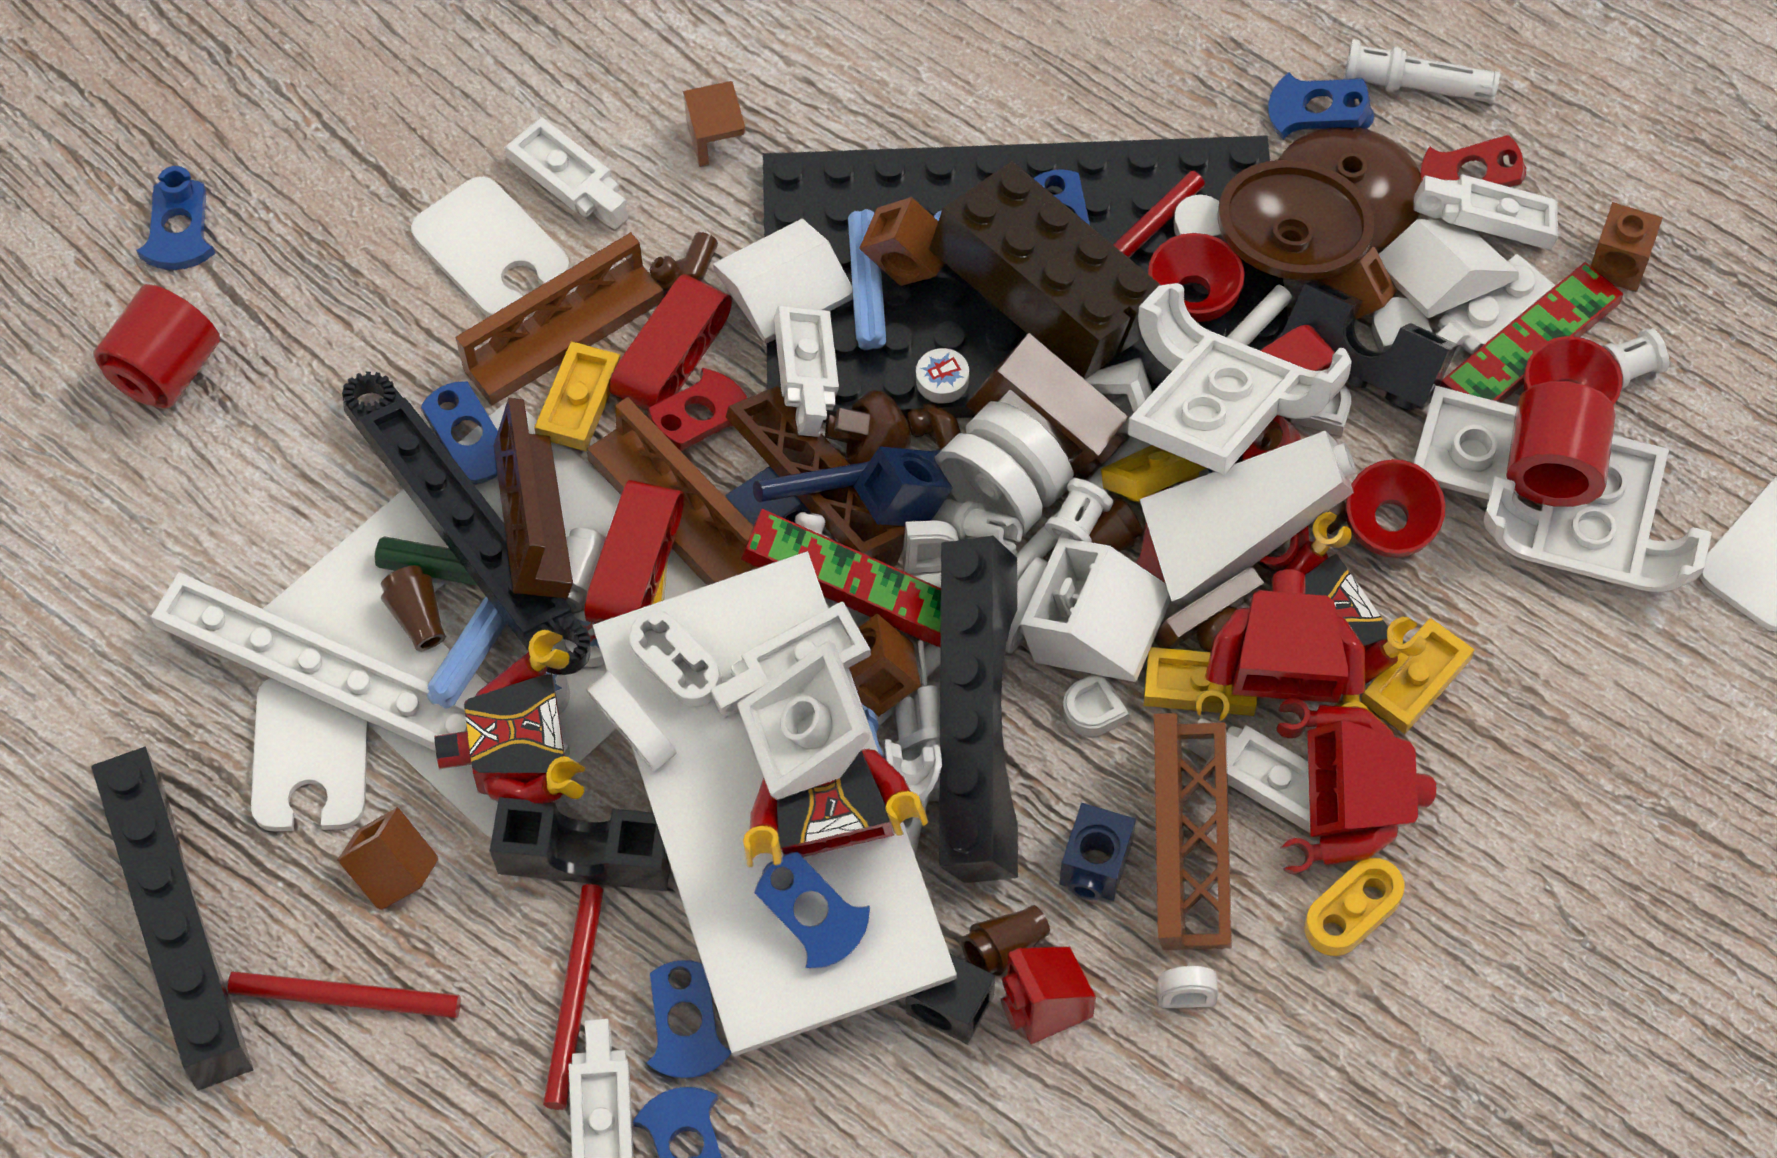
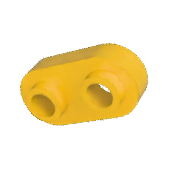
M1368 858L1355 864L1310 906L1304 924L1305 935L1310 945L1318 952L1329 956L1345 955L1356 948L1399 907L1405 889L1404 878L1399 869L1391 862L1381 858ZM1375 887L1381 891L1383 897L1371 899L1365 895L1363 889ZM1327 923H1336L1342 928L1343 933L1337 936L1330 935L1324 930L1323 926Z

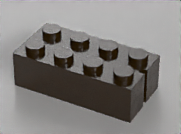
M1013 161L943 207L929 248L932 253L1027 334L1030 333L1084 380L1114 359L1117 351L1122 353L1142 338L1138 322L1139 306L1160 285Z

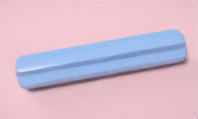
M869 209L853 211L848 217L855 332L858 346L863 350L880 349L886 343L881 268L859 249L874 215V212Z
M487 597L484 598L429 682L427 698L432 704H439L443 708H450L455 705L507 624Z

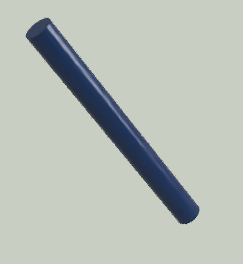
M942 449L932 450V451H929V452L931 453V455H932L933 458L935 459V456H936ZM869 461L758 480L753 484V494L756 501L760 503L851 487L855 485Z

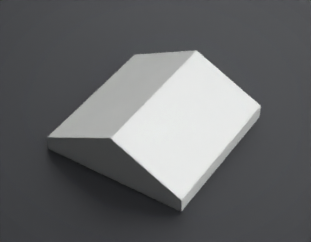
M803 218L713 263L714 271L765 344L776 339L774 316L778 305L831 311L853 299L852 285L828 240Z
M1417 219L1379 254L1395 287L1427 318L1519 280L1518 270L1474 230L1455 225L1454 222L1448 223L1444 220Z
M1435 386L1414 464L1428 471L1442 488L1489 500L1495 476L1507 479L1506 473L1516 406Z
M829 640L737 703L770 795L777 800L841 778L871 737L836 646Z

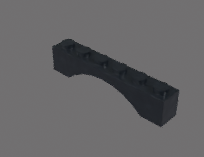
M994 536L941 543L940 751L942 766L940 770L939 867L964 883L1018 878V822L1006 769L1001 707L1005 649L1011 624L1018 610L1017 557Z
M145 746L91 765L185 1072L197 1091L253 1071L254 1069L236 1013L201 917L182 854L173 813L161 775Z

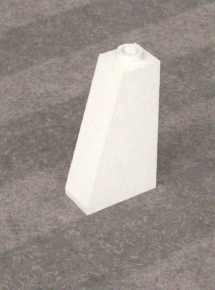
M1325 430L1236 463L1225 475L1215 471L1140 499L1171 602L1182 609L1243 570L1256 564L1314 522L1319 515L1328 512L1353 494L1348 476L1356 474V468L1346 443L1337 444Z

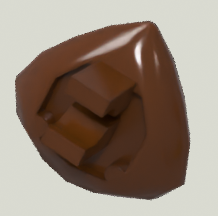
M872 390L859 399L851 410L839 408L836 410V417L829 415L826 419L825 438L847 443L845 459L850 465L870 461L878 447L908 449L911 443L910 428L902 411L894 400L882 391Z

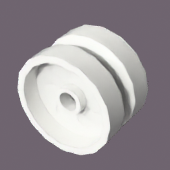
M990 401L966 425V434L959 433L935 456L936 463L953 487L949 494L952 500L961 503L968 500L980 502L985 505L984 508H987L988 511L1017 518L1022 524V536L1042 517V507L1048 508L1067 491V485L1074 474L1067 455L1055 438L1039 422L1024 411L1005 402Z

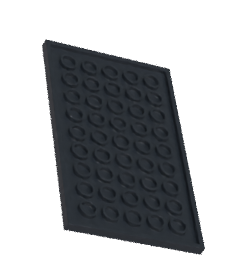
M1268 136L763 153L764 237L803 218L828 240L852 285L848 217L853 211L869 209L875 213L878 207L913 197L934 217L938 211L942 210L950 202L1013 161L1032 178L1051 170H1070L1079 173L1089 224L1113 245L1190 171L1197 172L1205 181V186L1196 195H1207L1220 201L1225 186L1234 176L1253 165L1270 161ZM1057 186L1047 188L1053 195L1062 192V189ZM1175 215L1129 258L1147 274L1153 253L1161 244L1176 236L1174 231ZM1241 259L1244 268V282L1235 305L1221 317L1197 323L1209 331L1227 337L1277 285L1284 286L1283 278L1264 273ZM945 263L935 277L902 286L881 269L886 343L880 349L863 350L858 346L855 332L853 299L830 311L839 389L835 397L833 411L826 410L827 417L829 415L836 417V410L839 408L851 410L859 399L872 390L882 391L890 396L900 408L906 420L908 411L924 408L923 404L933 403L952 414L955 418L974 417L976 414L966 406L967 402L993 370L1027 335L1024 330ZM1187 283L1183 285L1184 300L1188 302H1201L1209 296L1207 289L1201 284ZM1287 307L1248 345L1249 347L1260 351L1281 337L1288 322ZM1143 337L1122 353L1117 351L1114 359L1099 369L1101 370L1141 357L1152 391L1172 372L1152 354L1145 344ZM775 339L766 344L767 390L775 386L781 388ZM946 348L960 353L968 363V388L963 396L953 402H932L926 399L917 388L916 367L918 361L924 354L934 349Z

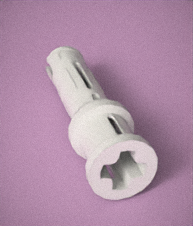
M1352 39L1344 79H1363L1367 83L1383 85L1385 91L1388 92L1398 91L1400 87L1414 88L1493 104L1498 90L1500 72L1406 56V51H1403L1401 47L1394 46L1389 51L1362 46L1360 40Z

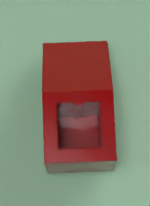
M1071 947L1018 948L1008 953L1007 975L1002 977L1006 996L1001 998V1004L1011 1027L1014 1030L1022 1028L1030 1044L1041 1041L1094 1016L1096 996Z

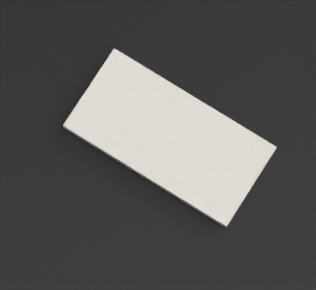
M808 551L592 625L607 671L611 672L666 736L677 752L676 755L654 772L633 749L727 1041L734 1057L958 979L903 822L901 823L903 831L901 836H897L894 833V836L803 857L848 904L857 907L870 906L866 932L860 943L849 955L832 965L820 968H805L807 955L801 941L754 893L763 869L768 863L773 861L772 854L761 853L755 856L753 867H748L746 863L743 837L749 830L750 813L764 776L740 711L723 718L714 700L707 705L699 707L683 704L639 661L630 645L629 631L632 623L638 616L654 610L666 612L713 657L721 672L722 683L734 677L731 666L742 660V653L828 609ZM653 629L647 631L645 638L648 644L645 649L647 650L650 646L656 645L669 656L673 650L670 648L665 637L667 629L661 633H656ZM684 661L677 666L682 671L686 680L684 689L692 684L701 689L707 684L703 675L706 670L705 667L701 671L695 672ZM849 668L845 669L871 734L870 739L862 749H871L878 752ZM779 867L772 872L770 880L774 888L781 890L790 885L792 875L788 868ZM804 892L798 896L794 903V916L803 925H817L827 915V902L818 892Z

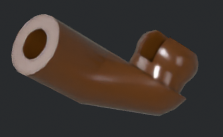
M696 233L685 258L677 261L671 256H665L664 259L661 256L656 258L650 267L651 277L665 291H669L678 277L683 274L702 281L714 256L718 241L708 233Z

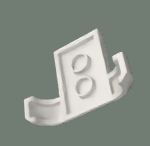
M1181 284L1159 285L1139 306L1138 322L1141 335L1149 350L1172 372L1129 417L1128 435L1225 475L1276 415L1293 419H1304L1321 412L1345 385L1350 374L1352 361L1346 349L1339 348L1333 354L1330 368L1322 371L1302 368L1203 328L1191 317L1186 309L1184 287Z
M1613 435L1607 484L1601 497L1591 503L1575 507H1553L1542 504L1541 511L1525 505L1517 498L1514 492L1516 485L1514 481L1495 476L1484 516V524L1489 534L1504 550L1516 557L1652 592L1670 591L1696 580L1705 567L1712 535L1710 531L1692 527L1684 537L1677 540L1656 541L1649 539L1669 449Z

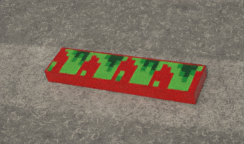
M1584 262L1443 378L1440 387L1502 403L1524 385L1525 368L1529 357L1536 348L1553 338L1564 336L1581 337L1621 303L1624 293L1588 263Z
M761 509L740 560L760 568L808 551L824 597L837 603L844 602L846 607L869 617L878 614L894 628L941 648L940 587Z

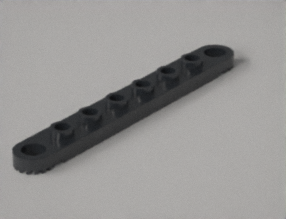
M366 372V375L363 376L361 373H358L355 379L353 377L349 378L348 384H344L342 391L346 415L528 652L529 642L534 634L541 630L552 631L562 635V640L572 641L577 647L573 649V653L568 651L569 663L565 668L553 669L546 666L547 672L555 675H569L581 670L588 663L591 653L590 636L588 635L587 628H584L576 619L570 606L563 598L513 592L504 522L409 401L401 396L394 387L393 382L389 381L386 375L381 377V373L376 372L375 375H371V372ZM367 393H375L383 397L379 399V403L375 401L373 406H371V403H367V406H365L364 402L359 404L357 399Z

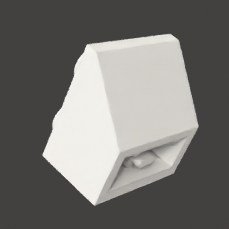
M1059 537L1020 622V626L1035 663L1136 682L1171 599L1164 582L1111 546Z

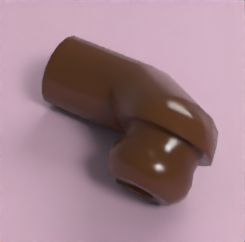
M933 403L923 404L924 408L908 411L906 418L911 435L921 437L929 433L931 437L936 439L938 449H943L955 436L961 433L957 419Z

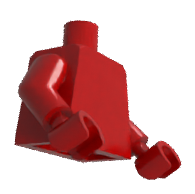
M1288 698L1280 704L1279 712L1295 713L1301 720L1297 724L1279 723L1276 731L1282 737L1288 739L1301 736L1306 727H1317L1307 730L1310 837H1321L1320 843L1312 845L1302 838H1293L1286 841L1280 849L1296 846L1304 852L1305 861L1301 866L1283 868L1285 872L1299 874L1307 870L1313 862L1321 860L1324 861L1326 866L1368 859L1396 840L1399 827L1416 822L1418 807L1427 808L1434 802L1437 790L1436 782L1431 775L1416 772V749L1412 743L1394 737L1393 731L1370 710L1359 707L1319 705L1318 711L1310 710L1307 704L1298 698Z

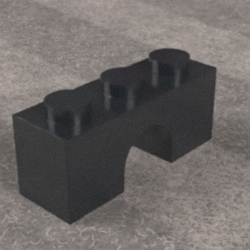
M1318 280L1304 283L1281 337L1299 326H1312L1334 352L1339 348L1346 349L1352 361L1350 374L1346 382L1361 388H1366L1367 384L1370 383L1387 391L1385 395L1386 400L1408 410H1414L1416 405L1423 408L1431 403L1435 386H1440L1458 344L1409 323L1399 329L1394 343L1388 351H1371L1359 342L1354 329L1355 318L1363 301Z
M502 797L498 799L489 850L498 874L667 891L671 865L654 813L612 809L611 820L587 822L563 815L558 811L556 803L540 804L528 800Z

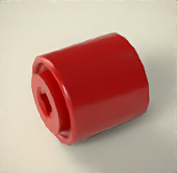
M144 284L95 348L93 355L95 362L107 380L122 393L142 404L169 409L175 405L220 343V334L213 323L184 298L157 285Z
M1550 381L1534 385L1523 392L1516 406L1506 473L1507 479L1516 483L1514 490L1520 496L1535 503L1553 507H1575L1591 503L1601 497L1607 484L1616 417L1613 403L1603 393L1587 385L1569 381Z

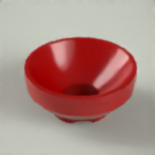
M1188 233L1170 238L1157 248L1149 262L1148 275L1160 285L1178 283L1183 286L1187 283H1198L1207 289L1209 296L1201 302L1194 303L1184 300L1186 309L1196 322L1210 321L1230 311L1237 302L1243 288L1244 268L1240 257L1226 242L1208 234Z
M1564 336L1544 342L1533 351L1524 372V392L1534 385L1550 381H1569L1587 385L1603 393L1614 406L1619 399L1622 389V373L1612 354L1603 346L1581 337Z
M1390 459L1379 461L1361 471L1351 484L1354 493L1346 498L1345 514L1347 524L1356 540L1369 551L1384 557L1399 558L1410 556L1425 548L1439 533L1445 518L1446 504L1444 495L1434 477L1419 465L1406 460ZM1384 504L1397 505L1406 514V525L1398 531L1385 530L1376 521V510Z

